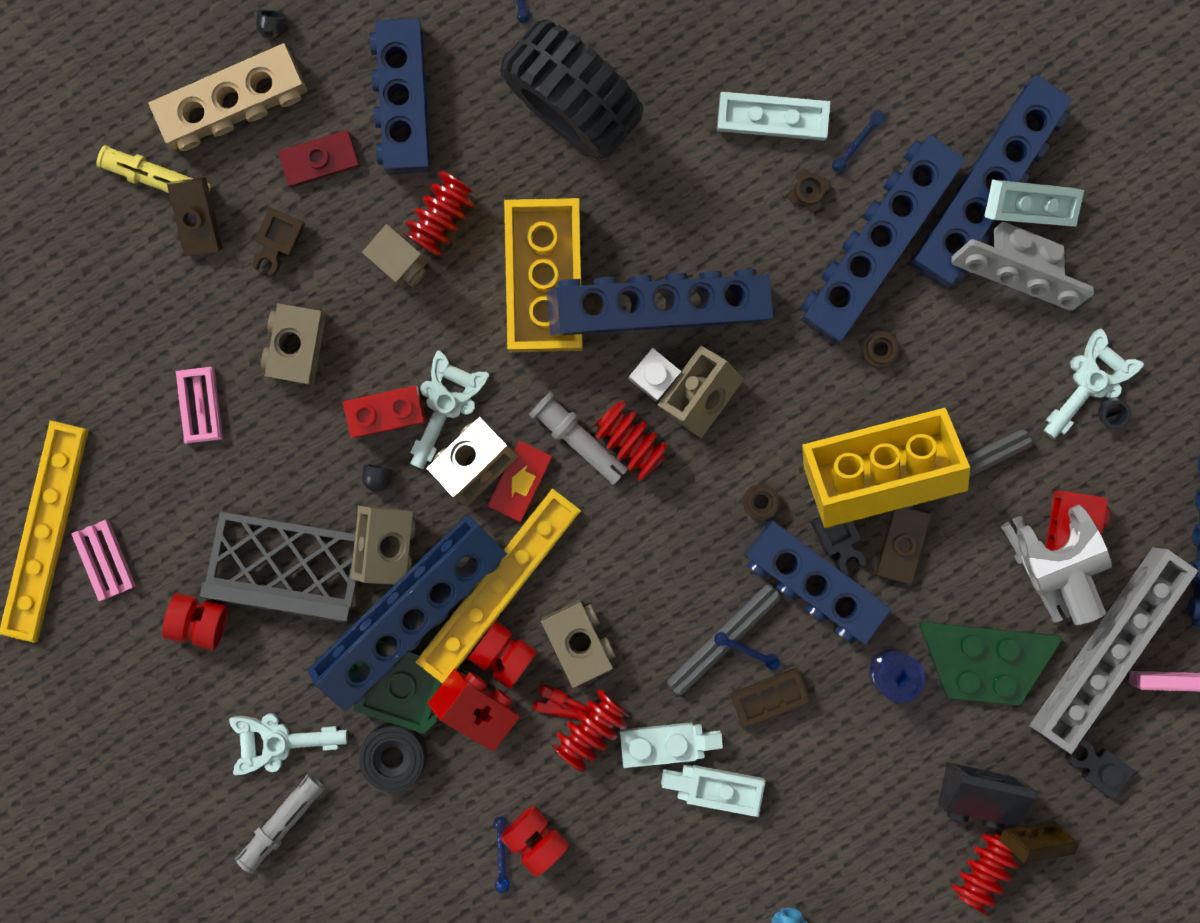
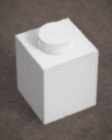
M652 348L628 379L654 401H657L681 371Z

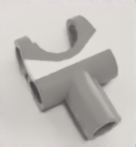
M1076 505L1068 509L1071 521L1069 524L1070 536L1067 543L1060 549L1054 551L1047 549L1042 541H1038L1029 525L1017 530V538L1024 566L1036 592L1043 596L1060 589L1074 625H1081L1097 620L1106 614L1091 576L1112 568V563L1103 538L1093 520L1082 506Z

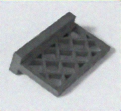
M220 512L206 582L202 583L200 597L215 602L351 624L352 605L357 584L356 580L351 579L353 557L339 565L329 549L341 540L355 542V534ZM228 521L241 523L249 533L248 537L233 547L225 538ZM249 525L259 526L261 528L253 532ZM270 528L277 529L285 539V542L268 553L257 537ZM285 531L295 532L297 534L289 538ZM305 534L313 535L322 547L306 559H303L293 543ZM321 537L331 538L333 540L325 545ZM253 540L264 556L246 568L236 554V551ZM224 543L228 550L221 554ZM290 546L300 563L282 574L272 560V557ZM326 552L336 566V569L318 580L308 566V563ZM232 555L242 572L230 580L216 578L219 563ZM268 561L278 575V578L267 586L258 585L250 573ZM351 565L350 574L348 578V576L344 572V569ZM304 567L315 583L303 592L294 591L286 579ZM340 573L348 584L345 599L330 597L322 585ZM245 576L250 581V583L238 582ZM282 582L287 590L274 587ZM319 588L324 596L310 593Z

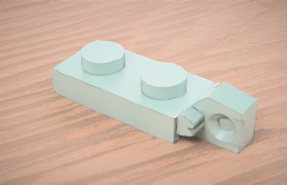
M692 722L620 730L623 768L696 761V759L705 758L704 751L723 748L722 733L720 731L702 732V725H693Z
M684 765L683 772L663 769L662 788L679 791L678 799L686 800L687 804L759 817L766 782L764 778L696 765Z

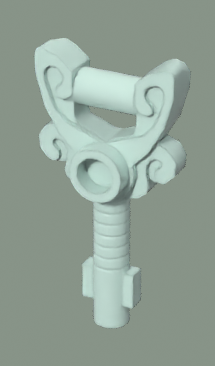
M1102 329L1096 330L1091 335L1085 348L1084 356L1073 357L1070 362L1071 368L1076 371L1073 378L1078 388L1060 411L1054 409L1045 420L1049 424L1043 432L1054 440L1060 433L1065 434L1073 425L1072 417L1089 396L1094 398L1104 396L1108 398L1118 397L1122 389L1119 383L1135 375L1144 365L1143 362L1136 359L1124 360L1107 346V336ZM1096 358L1101 359L1115 372L1109 375L1100 370L1096 364Z
M437 351L433 359L432 381H425L420 388L422 395L428 397L426 402L428 407L434 410L421 440L415 441L410 452L414 454L410 464L424 469L427 461L432 462L437 451L434 445L446 418L459 417L460 413L466 415L473 413L475 403L471 398L478 394L489 378V373L487 372L470 374L450 365L447 357L441 351ZM443 378L465 387V391L463 393H450L442 384Z
M268 713L262 718V721L247 716H233L229 719L234 731L240 733L241 758L234 766V775L247 774L263 765L267 771L276 772L282 766V760H285L290 754V748L323 746V750H336L339 748L338 745L348 744L347 730H337V726L322 727V732L290 734L285 724H279V718L274 713ZM254 732H259L264 741L262 755L256 756Z

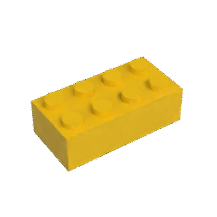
M579 198L504 200L508 351H582V334L550 336L546 291L558 287V281L580 279L581 283Z
M946 407L802 445L804 470L824 528L968 491L970 465Z

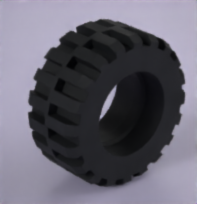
M544 19L534 22L501 61V77L504 78L505 83L513 90L514 94L559 136L596 160L611 157L642 120L643 104L637 99V94L628 86L625 79L619 76L607 61L605 62L595 50L584 44L580 38L574 34L572 35L564 27L557 26L550 20L546 21Z

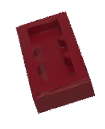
M348 130L278 151L290 188L360 167Z

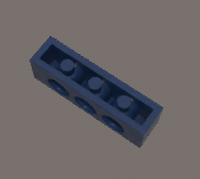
M420 18L376 20V33H370L371 55H377L378 69H372L373 91L379 92L380 106H374V122L376 129L381 128L382 143H376L378 165H383L388 175L431 172L423 26ZM395 54H403L407 56V61L403 67L395 69L389 66L390 58ZM398 90L407 91L409 93L408 101L403 105L392 104L391 97L394 92ZM401 126L409 127L411 129V136L407 141L396 142L393 140V133L397 128Z
M769 520L744 553V556L750 559L747 567L763 579L769 573L780 582L776 587L779 591L793 601L797 595L809 603L805 609L821 622H824L827 617L839 625L835 632L851 644L858 639L866 645L892 610L774 521ZM783 553H790L794 558L793 568L786 573L779 572L776 567L777 558ZM812 575H820L823 579V588L817 594H809L806 590V581ZM842 597H849L852 601L851 611L847 615L839 616L835 610L836 602Z

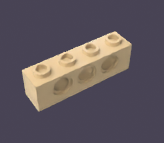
M283 43L150 101L148 104L166 144L174 150L179 148L180 151H187L197 147L201 143L200 139L212 133L214 136H221L231 132L234 129L233 124L244 119L252 122L265 117L268 114L267 109L279 104L281 107L291 106L302 99L301 94L308 91L291 52ZM265 78L272 79V87L268 92L263 94L256 92V86L260 80ZM230 93H237V104L232 108H223L225 96ZM196 108H204L203 119L198 123H190V113Z

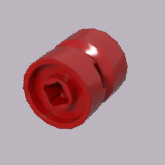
M178 592L175 593L170 600L162 628L163 639L183 644L190 639L194 647L215 651L224 633L228 617V605L210 600L199 604L197 597Z
M495 621L468 657V660L483 671L493 670V678L510 689L531 662L537 650L522 639L514 641L512 639V632L498 621Z
M535 805L528 808L502 833L500 840L513 854L521 853V863L534 877H537L563 855L569 843L556 828H547L548 819ZM537 832L539 836L528 846L525 841Z

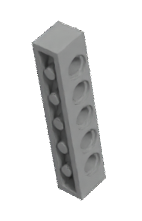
M1152 547L1029 726L1058 747L1072 754L1198 570L1170 550Z

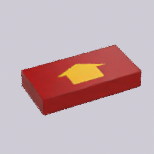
M519 440L514 450L519 457L504 471L488 507L521 522L552 456Z

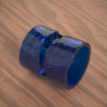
M886 649L879 652L872 659L869 666V678L872 685L885 697L895 702H908L915 699L922 692L925 685V672L922 665L914 657L898 649Z

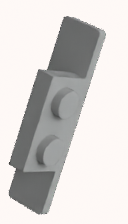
M1004 221L994 229V247L972 239L952 256V265L1067 310L1076 309L1094 295L1093 286L1065 275L1063 245Z

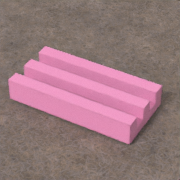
M204 367L176 371L184 444L222 440L223 433L215 368ZM203 375L206 377L212 433L207 431L201 376ZM186 377L193 378L199 427L198 435H193Z
M109 519L71 533L98 601L136 587ZM102 530L122 579V585L118 586L98 537V531ZM86 536L89 537V540L94 549V552L96 554L104 577L109 586V590L107 591L105 589L97 566L94 562V559L86 542Z
M1129 671V684L1141 690L1200 691V673Z

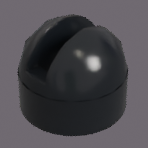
M258 10L256 18L258 32L264 38H266L267 32L273 33L272 39L281 37L286 28L287 16L275 10Z
M1110 398L1100 404L1098 417L1104 425L1118 429L1129 422L1131 409L1126 402L1117 398ZM1119 406L1120 410L1106 415L1108 410Z
M364 464L362 473L363 484L373 492L382 491L389 486L393 469Z

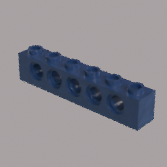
M1035 75L1025 84L909 262V265L944 288L952 285L953 282L959 284L968 271L952 265V256L954 254H951L946 249V238H956L960 243V249L972 239L985 244L988 242L991 235L987 233V230L993 221L999 223L1001 220L985 217L990 193L985 184L986 177L992 176L1000 181L1026 183L1031 175L1026 170L1033 160L1038 162L1048 150L1051 143L1046 140L1052 130L1059 131L1067 121L1070 112L1066 109L1073 98L1038 75ZM1026 116H1033L1038 120L1039 131H1032L1027 127ZM1006 146H1013L1018 150L1020 155L1018 162H1013L1007 158ZM967 206L974 207L979 211L980 221L978 224L971 223L966 218L965 210Z
M931 134L922 143L917 139L914 141L903 157L909 161L901 173L896 169L883 186L888 191L880 203L876 200L871 203L862 217L867 221L860 233L856 230L852 231L841 247L847 251L839 263L833 260L821 276L826 281L818 293L812 290L800 307L805 311L800 320L835 344L841 342L966 161L963 156ZM914 170H922L927 174V186L922 187L914 182ZM893 200L905 202L908 208L906 217L897 216L893 212ZM879 229L886 234L887 244L885 247H878L872 242V230ZM853 259H859L865 263L867 267L865 277L860 278L852 274L850 263ZM832 289H839L844 292L846 304L843 308H837L831 304L829 294Z
M744 269L734 271V277H722L721 271H709L699 273L700 279H687V273H674L665 275V281H652V275L629 277L630 283H617L616 277L594 279V285H581L580 279L558 281V287L546 291L550 336L767 321L773 319L770 276L756 275V269ZM726 289L731 290L734 294L735 302L733 306L728 304L725 299ZM692 290L700 296L701 304L699 308H696L691 303L690 294ZM657 292L662 294L666 300L664 311L660 310L655 304ZM621 294L627 296L631 302L629 313L624 312L619 305ZM585 296L591 298L596 305L594 315H589L583 308Z
M467 514L307 670L315 686L345 712L352 705L360 703L367 695L368 690L380 678L390 674L395 663L405 653L414 650L421 642L422 637L433 626H437L445 620L448 611L460 600L467 598L473 592L475 585L486 574L492 573L499 567L501 560L507 553ZM469 557L468 562L464 566L457 567L462 558ZM443 583L439 591L430 593L434 585ZM416 609L412 617L403 619L408 611ZM389 636V639L384 644L376 645L380 638ZM362 662V665L359 669L355 671H349L351 666H353L356 663Z

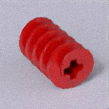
M444 171L439 173V178L444 183V186L435 183L430 186L436 198L430 196L422 198L428 210L420 208L414 210V214L420 222L411 220L406 222V226L412 234L402 233L426 251L437 256H441L442 252L436 243H450L444 231L446 229L458 231V227L452 219L454 217L464 220L467 218L461 206L465 205L472 208L475 206L469 197V194L474 192Z
M622 400L617 402L591 428L600 426L596 435L598 440L607 436L611 437L606 447L608 450L618 446L621 448L617 456L618 461L627 457L631 458L627 467L628 471L641 468L637 478L641 482L668 456L663 455L668 444L662 442L654 446L653 443L657 433L653 431L644 435L643 432L647 423L644 420L634 425L633 421L637 412L633 410L623 414L626 401Z
M600 689L596 692L601 702L598 704L588 700L586 703L591 713L588 715L578 710L576 713L581 723L577 725L568 721L566 724L571 734L567 736L558 731L556 735L561 744L559 746L551 744L555 751L579 772L587 770L584 759L591 762L597 759L593 747L601 751L607 749L603 736L610 740H615L617 734L613 726L625 730L627 723L623 715L630 717L613 698Z
M997 833L994 836L981 835V838L987 844V848L975 846L973 849L980 860L967 859L966 863L972 869V873L960 871L958 874L965 885H951V888L960 899L987 916L989 914L983 905L989 907H996L997 905L991 893L1003 895L1005 892L998 880L1011 882L1012 876L1008 873L1006 867L1012 869L1020 867L1013 857L1015 854L999 840L1001 836Z

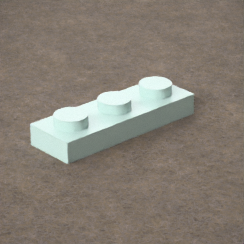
M721 92L717 131L825 141L828 135L830 101Z
M992 180L985 217L1003 221L1076 227L1084 190Z

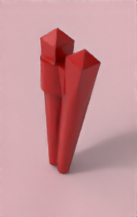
M547 684L538 687L540 695L548 698L547 701L538 699L532 703L536 712L579 720L576 713L578 710L588 715L591 713L587 705Z

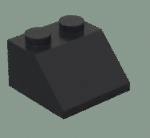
M947 762L938 805L947 812L946 816L951 819L968 822L969 817L983 820L982 824L985 826L1004 830L1005 825L1018 827L1035 800L1037 791L1018 777Z

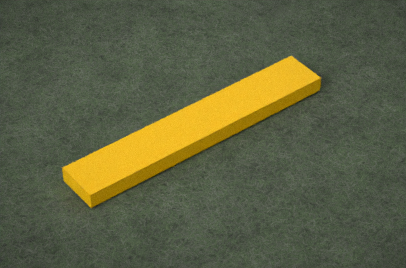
M50 421L0 626V635L33 643L38 642L89 429L56 421Z
M552 488L506 546L504 551L507 555L501 560L499 567L492 573L486 574L476 584L473 592L465 598L416 660V663L443 683L454 668L457 669L581 510Z

